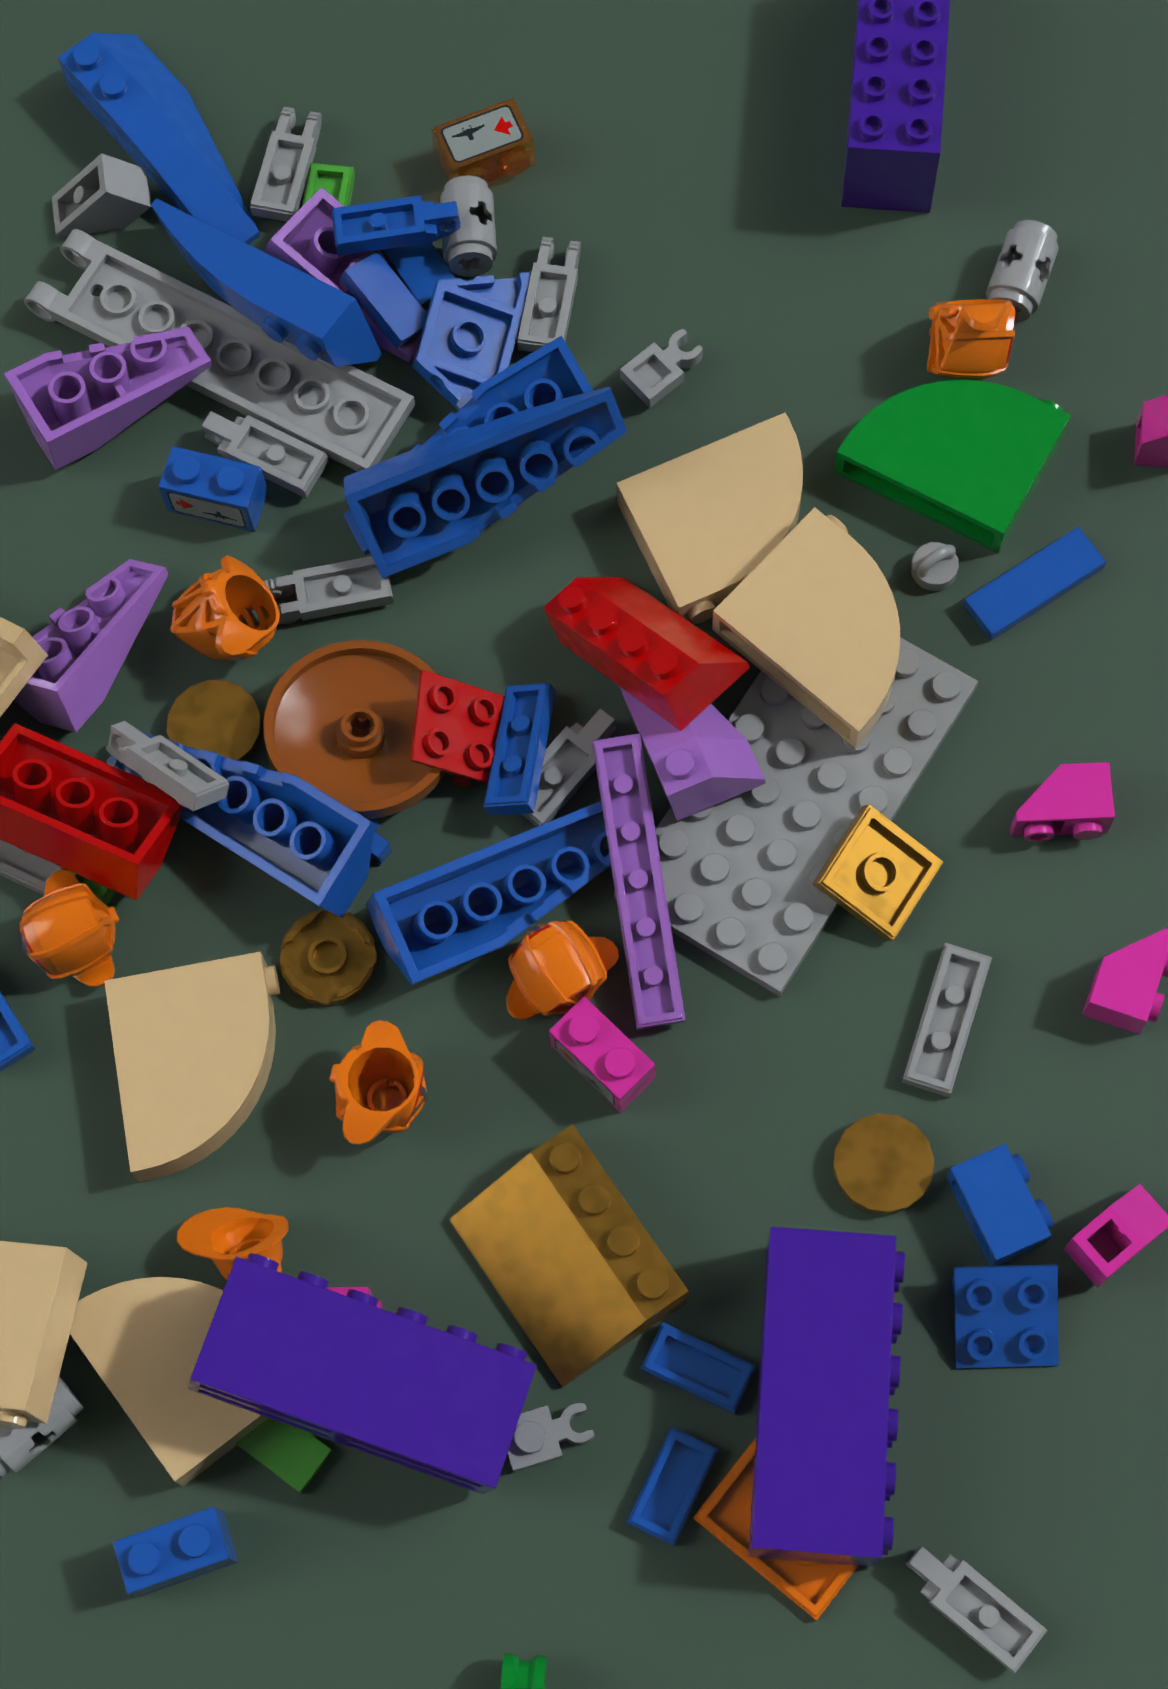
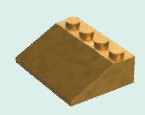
M573 1124L526 1155L449 1219L562 1388L688 1302V1289Z

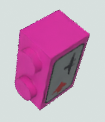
M585 996L549 1030L551 1046L620 1113L656 1079V1064Z

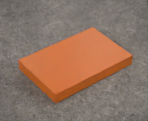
M755 1438L693 1519L817 1621L858 1566L749 1557L753 1471L756 1450Z

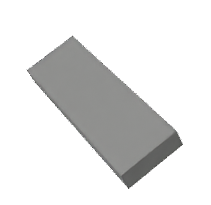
M944 943L901 1083L948 1098L950 1097L992 957Z

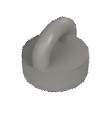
M929 542L922 545L915 552L911 563V575L914 581L921 588L929 591H941L948 588L954 582L959 568L955 547L940 542Z

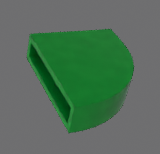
M947 380L923 384L890 397L866 414L849 432L836 454L834 473L999 554L1064 439L1071 414L1064 412L1053 401L1039 400L1017 389L997 383L979 380Z

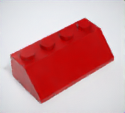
M577 577L543 607L559 642L680 731L750 668L746 660L625 577Z
M14 723L0 741V840L137 901L160 869L184 807L154 784Z

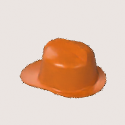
M223 1207L209 1209L192 1216L181 1225L177 1231V1243L186 1252L211 1259L226 1280H228L236 1256L247 1260L249 1253L279 1263L277 1271L282 1273V1239L289 1231V1222L283 1216L262 1214L241 1208Z

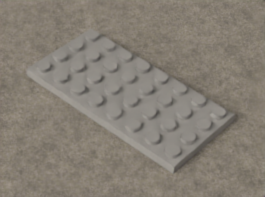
M900 637L898 665L888 702L874 728L855 749L763 671H760L728 721L747 739L766 784L678 821L670 807L656 828L672 933L780 997L839 905L812 885V883L862 806L870 804L890 821L894 819L976 690L978 681Z

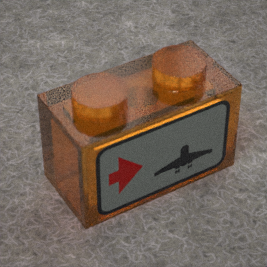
M514 98L431 128L434 153L447 181L455 177L471 175L479 177L488 183L507 175H518L528 167L535 165L534 140Z

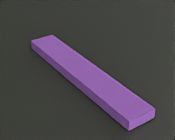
M639 733L592 741L636 1027L639 1030L684 1023L686 1019L641 736Z

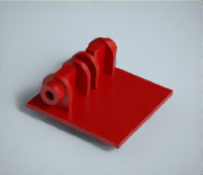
M421 670L410 761L448 772L449 776L453 778L452 784L457 787H470L472 780L488 784L502 712L503 695Z

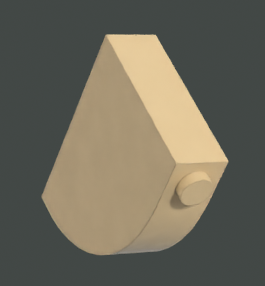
M786 412L616 483L617 504L670 609L693 624L702 623L713 617V610L796 527L801 504L803 464L798 439Z
M814 507L713 610L712 630L856 749L874 728L891 694L900 652L898 610L889 584L873 558L848 534L847 528L838 518L833 515L825 516Z
M261 952L104 981L130 1172L139 1182L169 1176L205 1159L236 1133L256 1106L272 1067L276 1038L272 996L280 994L275 965L267 967Z
M0 1241L1 1426L25 1429L27 1422L43 1424L48 1422L87 1267V1262L67 1247Z
M169 1277L140 1278L98 1290L78 1301L70 1335L174 1482L184 1487L236 1447L235 1443L268 1419L262 1415L188 1389L192 1372L223 1290L198 1281Z

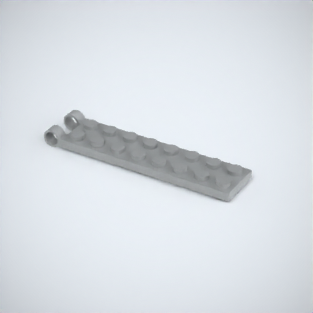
M73 229L60 247L62 255L69 262L85 270L69 295L67 296L47 283L38 281L24 300L26 307L39 318L48 322H55L56 320L100 343L104 342V345L108 347L131 343L135 336L190 327L211 359L212 366L187 383L186 386L325 452L329 458L357 472L380 462L415 406L414 396L351 365L335 367L319 358L316 361L310 360L296 346L286 341L278 343L271 339L260 326L243 316L232 306L148 266L78 229ZM96 289H102L100 296H93L92 292Z

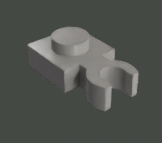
M684 329L676 331L670 337L669 347L665 350H662L654 342L620 368V378L649 408L684 382V372L680 368H692L703 357V348L700 345L689 352L679 349L680 346L687 342V332Z
M584 1403L572 1404L563 1411L561 1417L553 1420L548 1405L521 1413L508 1450L513 1472H519L563 1458L559 1445L561 1442L569 1441L575 1445H584L591 1442L595 1438L593 1430L577 1433L570 1427V1422L574 1416L587 1412L586 1405Z

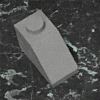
M101 153L52 196L56 235L64 238L68 237L73 229L91 234L124 229L151 207V194L148 188L146 168Z

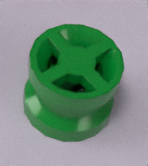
M504 1653L501 1689H546L547 1656L536 1655L531 1660H521L514 1653Z

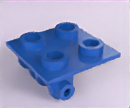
M1057 1265L954 1267V1276H951L950 1287L951 1295L954 1297L956 1368L1059 1366Z

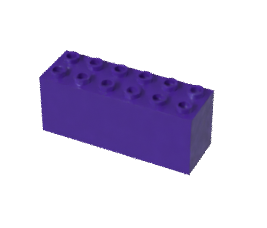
M857 0L841 207L930 213L941 152L950 0Z
M770 1227L766 1249L749 1557L875 1567L883 1555H888V1550H892L894 1518L885 1517L884 1511L885 1501H890L891 1495L895 1493L896 1463L887 1462V1448H892L893 1441L897 1440L898 1409L889 1408V1395L894 1396L895 1388H899L901 1360L900 1356L891 1355L892 1344L897 1343V1336L901 1335L903 1319L902 1303H893L894 1292L898 1293L900 1283H903L905 1269V1252L896 1251V1236Z
M249 1253L247 1260L236 1256L192 1372L189 1390L482 1495L496 1489L537 1367L536 1364L525 1361L527 1355L525 1351L503 1343H497L495 1349L475 1343L477 1334L453 1325H448L446 1331L426 1325L427 1316L407 1308L398 1307L397 1313L386 1311L376 1307L378 1303L377 1298L361 1291L349 1289L347 1296L328 1290L329 1282L311 1273L299 1271L297 1278L277 1271L279 1263L261 1255Z

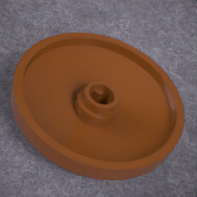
M351 640L338 642L305 655L295 662L278 680L265 709L264 740L267 756L273 771L298 776L366 819L389 816L411 807L427 796L445 774V771L410 761L420 671L426 670L437 673L423 660L409 651L378 641Z

